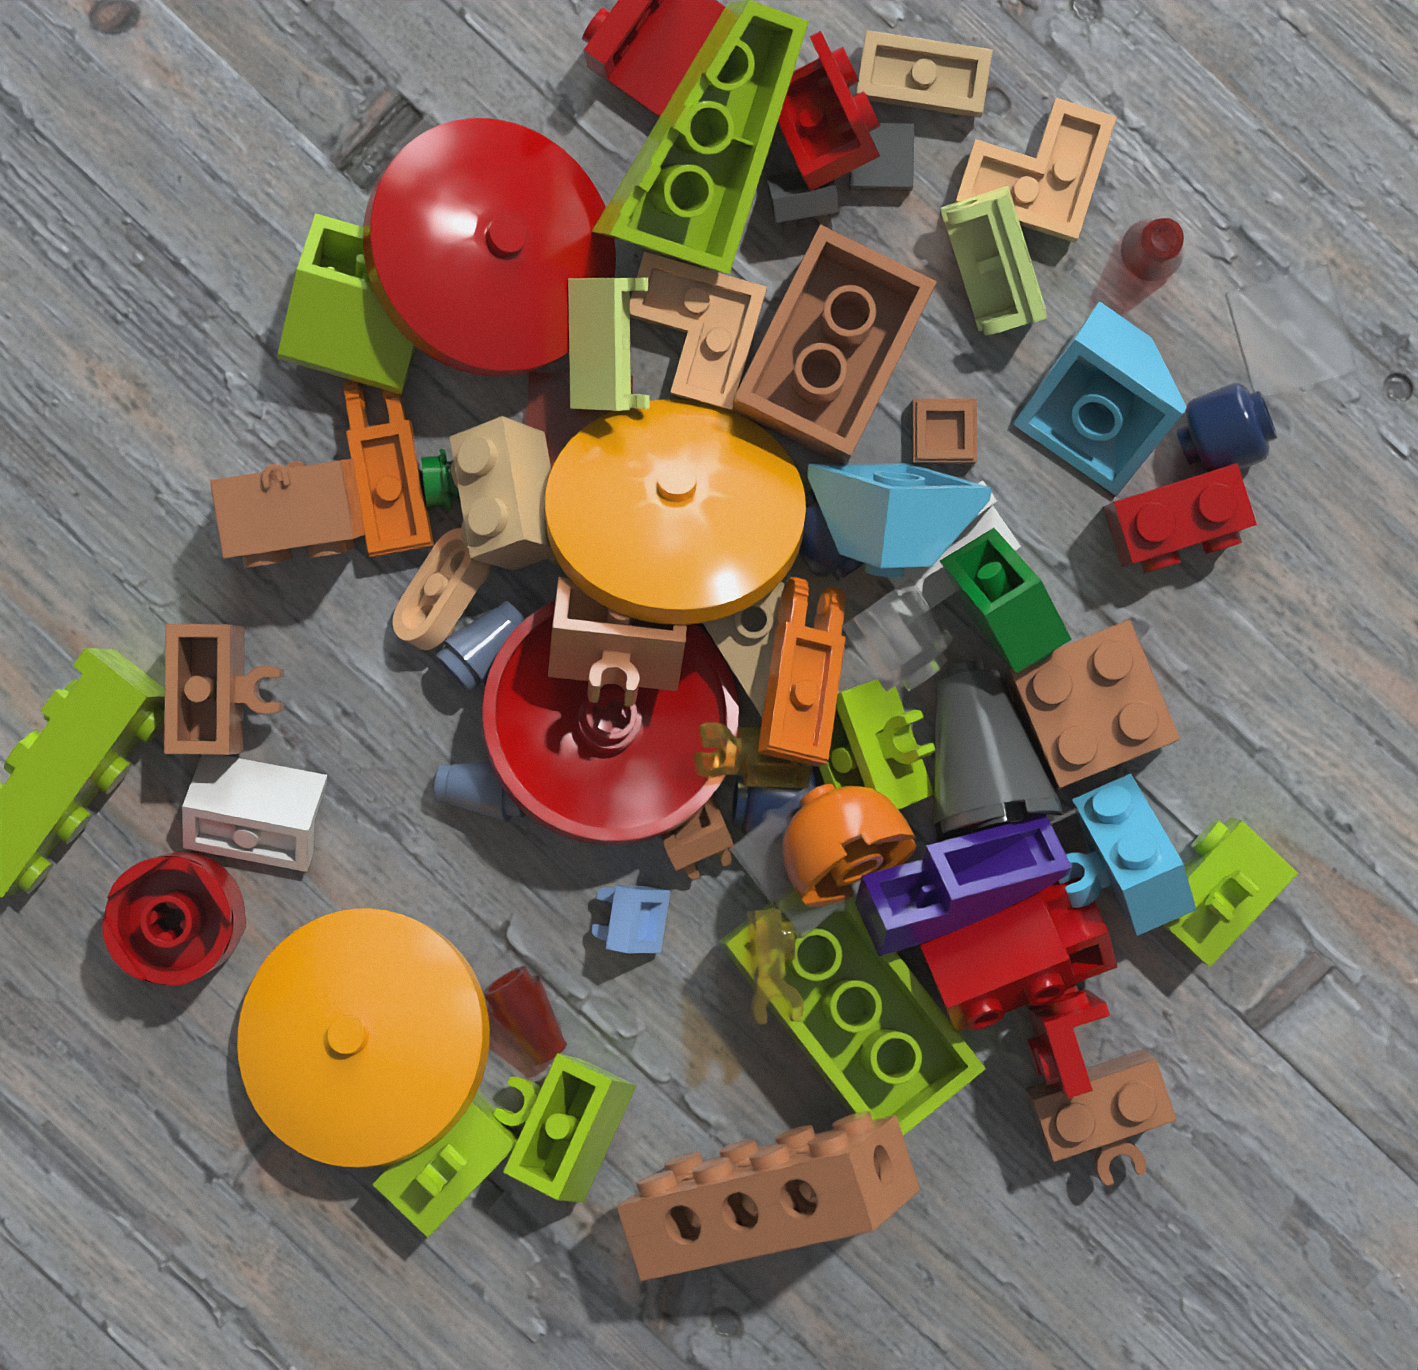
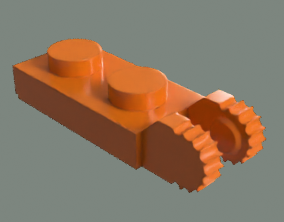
M343 382L351 429L346 431L350 456L354 460L369 557L374 558L434 547L412 422L409 419L407 420L403 393L401 395L382 389L390 423L368 427L367 401L364 389L360 386L359 382Z
M790 577L781 592V602L778 608L777 619L779 625L776 626L758 753L818 767L827 764V760H829L846 638L841 636L846 597L842 589L834 587L823 589L816 608L814 628L806 627L809 583L804 579Z

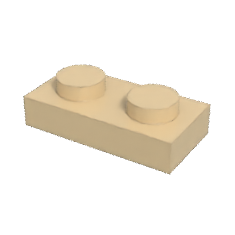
M866 30L858 78L860 82L857 84L856 94L864 91L868 100L872 102L981 118L984 110L993 49Z

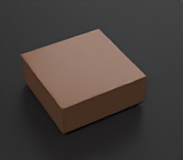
M977 398L912 400V464L977 463Z

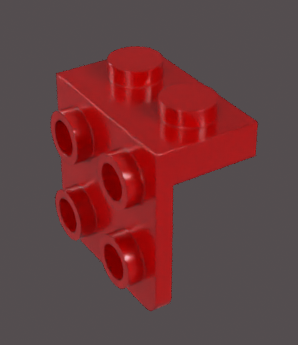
M618 0L611 11L602 7L592 18L582 36V40L588 43L583 49L587 68L660 118L725 9V6L716 0Z

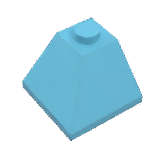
M1099 301L1019 413L1013 425L1117 496L1182 416L1186 405L1152 337Z
M909 463L809 464L808 480L839 554L864 562V571L866 573L881 577H903L905 567L933 566L986 506L991 496V487Z

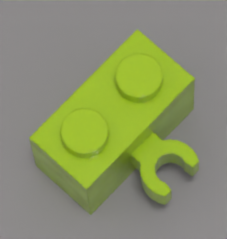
M891 673L838 692L829 760H827V764L819 766L825 784H833L835 788L849 785L874 788L888 797L899 810L934 795V790L922 759L930 756L936 749L933 743H927L922 746L917 745L910 725L923 719L924 716L921 710L913 709L905 712Z
M1232 817L1224 824L1218 819L1214 820L1197 836L1191 845L1197 853L1184 867L1196 910L1161 925L1198 961L1208 967H1211L1299 874L1244 821Z
M557 1053L542 1088L529 1079L520 1077L509 1078L507 1084L520 1090L524 1096V1105L519 1112L514 1113L508 1109L496 1107L493 1113L495 1118L505 1125L523 1127L503 1173L558 1201L584 1203L637 1085L584 1059Z
M478 1091L465 1114L442 1139L416 1156L398 1163L382 1166L384 1168L372 1184L427 1238L514 1149L521 1134L514 1126L505 1125L498 1121L493 1115L495 1108Z

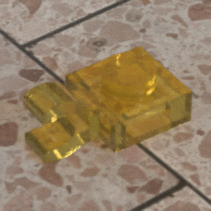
M705 723L699 726L698 732L702 746L707 748L717 747L719 749L712 753H694L693 760L698 775L716 778L723 775L738 774L742 775L745 786L809 788L813 766L758 753L761 728L738 727L737 737H735L727 726L720 723Z
M781 909L747 911L752 976H754L755 992L751 1002L752 1016L757 1024H767L766 1005L768 1001L775 996H782L789 1005L788 1014L790 1021H801L804 1013L802 997L795 988L785 982L783 977L786 976L785 961L795 960L793 924L791 921L782 922Z

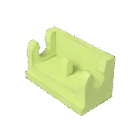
M1009 186L941 207L940 211L948 231L978 331L983 330L984 335H992L1031 322L1035 323L1047 319L1046 306Z
M568 278L570 408L610 411L650 408V395L631 394L630 291H648V278Z

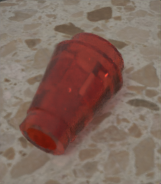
M1147 218L1133 224L1125 233L1121 243V256L1124 265L1134 276L1145 281H1160L1171 276L1179 268L1184 257V233L1181 226L1169 218ZM1152 234L1155 238L1159 235L1166 241L1168 247L1165 251L1159 250L1153 245L1151 240Z
M521 966L507 972L484 990V997L489 1004L487 1006L488 1014L532 1058L535 1065H540L553 1059L557 1053L560 1054L567 1047V1042L562 1036L561 1028L540 976H531L526 966Z

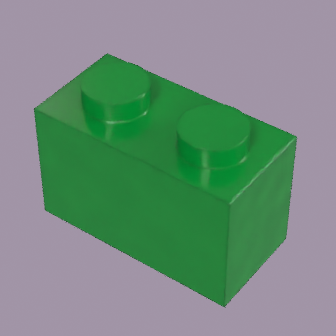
M992 528L940 560L969 617L1015 674L1029 665H1035L1046 660L1054 650L1072 640L1042 580L995 528Z

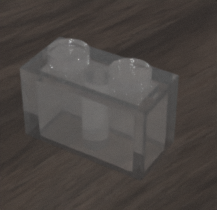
M912 578L900 584L841 626L886 692L901 681L907 690L910 691L933 676L948 661L943 652L954 641Z

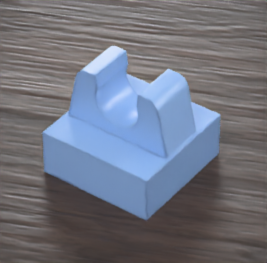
M615 885V887L599 889L597 899L612 903L609 924H593L592 934L605 941L606 949L623 953H661L671 890L652 886Z

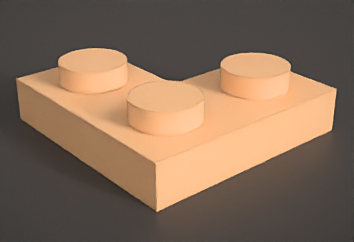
M1055 98L1036 158L975 139L955 203L1009 186L1022 227L1075 243L1079 238L1117 117Z
M644 252L637 278H648V291L632 292L630 317L687 333L671 388V395L732 411L733 400L740 386L767 286Z

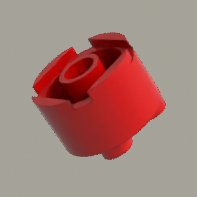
M172 852L144 860L130 867L112 885L107 897L104 919H102L104 942L117 965L134 978L164 986L187 984L219 967L234 952L246 929L244 900L236 881L218 862L198 852ZM180 907L185 918L180 922L181 926L170 929L164 919L171 914L170 909Z

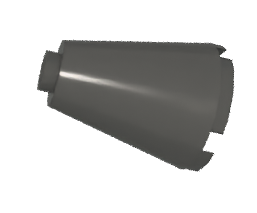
M980 660L962 662L946 669L948 677L936 683V750L933 828L936 841L942 842L971 834V828L976 833L1045 814L1049 822L1054 821V815H1062L1063 813L1060 799L999 671L996 669H985L984 662Z

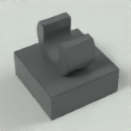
M800 171L767 177L769 198L776 223H782L785 238L790 244L797 243L796 225L803 218L813 217L818 220V226L821 224L832 230V221L829 214L840 212L834 180L810 191Z

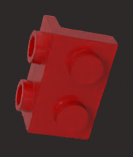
M821 31L809 36L819 58L793 72L778 119V123L810 191L881 157L869 133L881 127L864 91L852 97L848 87L860 82L843 46L833 52L830 51Z
M1074 984L1066 988L1062 996L1048 1004L1027 1007L1036 1037L1026 1039L1034 1069L1038 1076H1043L1046 1085L1054 1084L1067 1099L1093 1091L1073 1028L1110 1016L1104 1000L1088 989L1078 991L1077 985Z

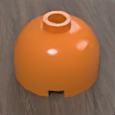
M833 784L821 785L808 792L800 800L799 804L802 809L790 820L782 842V861L788 878L807 907H824L853 897L848 885L860 881L862 875L903 865L915 852L917 846L913 840L916 837L907 820L888 797L874 788L850 785L835 788Z

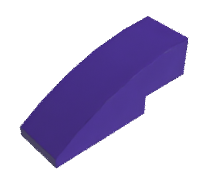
M1045 814L926 845L922 860L862 875L855 905L880 957L925 943L999 913L1070 875L1072 866Z

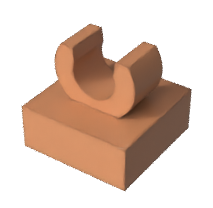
M714 795L709 798L706 804L694 816L677 828L661 835L664 847L675 871L684 868L687 876L693 880L700 878L696 862L717 854L724 867L731 864L729 848L734 846V843Z

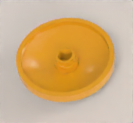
M678 399L650 401L649 409L630 408V410L612 411L588 424L560 452L550 472L545 495V522L550 547L557 562L571 581L586 595L615 612L631 618L661 624H695L721 619L740 612L764 598L784 579L791 569L801 546L806 514L805 493L799 472L791 457L772 435L761 426L734 411L697 401Z
M372 908L349 909L327 914L308 922L281 941L268 955L255 974L245 995L238 1024L237 1051L242 1081L247 1095L262 1121L274 1135L298 1153L322 1163L342 1167L372 1168L398 1163L420 1154L437 1143L458 1123L469 1108L481 1084L488 1059L490 1040L488 1010L480 983L465 957L447 938L425 923L395 912Z

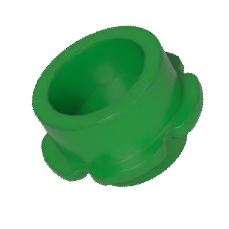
M439 449L440 455L421 457L427 508L446 506V511L450 512L453 509L452 499L460 498L459 490L451 474L453 460L447 461L445 449Z

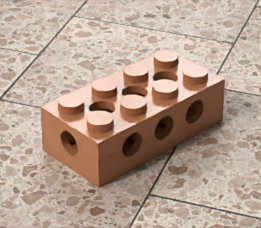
M865 1111L835 1121L832 1124L834 1130L815 1134L812 1125H805L777 1135L775 1137L776 1143L758 1147L756 1139L752 1138L720 1149L719 1157L703 1160L700 1152H692L665 1162L664 1167L666 1171L639 1180L636 1183L638 1192L617 1206L640 1280L646 1281L875 1231L920 1191L897 1116L893 1115L872 1120L871 1113Z

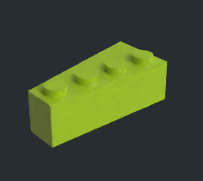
M753 0L728 2L592 232L707 270L730 274L809 21Z
M84 648L72 665L82 673L79 680L74 679L63 690L57 689L53 692L40 710L44 714V719L48 722L42 732L36 729L24 739L18 741L5 760L6 763L3 769L10 774V777L5 784L0 782V898L19 894L21 890L29 894L42 882L53 866L46 859L61 840L69 844L78 836L92 817V814L86 808L98 792L102 790L106 794L110 793L129 771L131 764L125 758L140 740L148 744L164 727L165 688L116 649Z

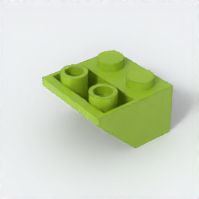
M315 213L296 269L277 359L402 395L417 347L392 323L373 290L364 259L363 227Z

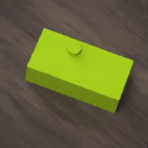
M791 884L718 942L851 1115L869 1111L872 1120L896 1115L904 1136L986 1070L960 1034L954 1031L950 1021L899 955L893 952L878 956L855 905L854 897L824 907H807Z

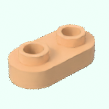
M461 528L448 531L436 542L395 608L393 615L395 634L400 639L420 650L433 649L452 634L457 621L478 588L489 575L491 564L470 559L469 550L464 543Z

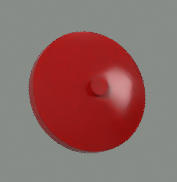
M468 118L447 122L429 129L413 139L392 159L376 181L369 197L363 224V250L368 276L382 308L392 323L410 342L431 358L463 372L491 377L526 374L555 362L569 352L568 278H614L616 270L615 239L592 232L606 207L597 188L576 160L564 149L540 133L516 123L492 118Z
M556 600L541 607L527 617L506 639L491 666L483 692L481 706L483 743L489 763L500 785L511 800L538 824L561 836L583 843L616 846L635 844L666 834L682 825L706 804L719 787L729 769L738 741L739 704L737 691L728 665L718 647L697 623L687 624L685 648L677 691L638 687L636 702L631 707L624 706L625 691L620 685L605 684L600 689L598 703L590 702L587 695L588 681L548 677Z

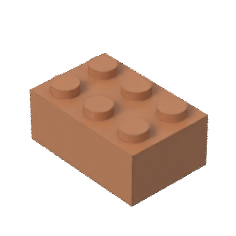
M820 224L733 400L732 411L839 464H848L937 281Z

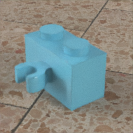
M1131 773L1072 799L1086 845L1090 851L1087 855L1083 853L1066 854L1072 870L1070 875L1059 880V883L1068 882L1073 878H1082L1080 881L1065 887L1072 908L1089 905L1097 899L1101 889L1109 886L1136 936L1196 910L1184 864Z

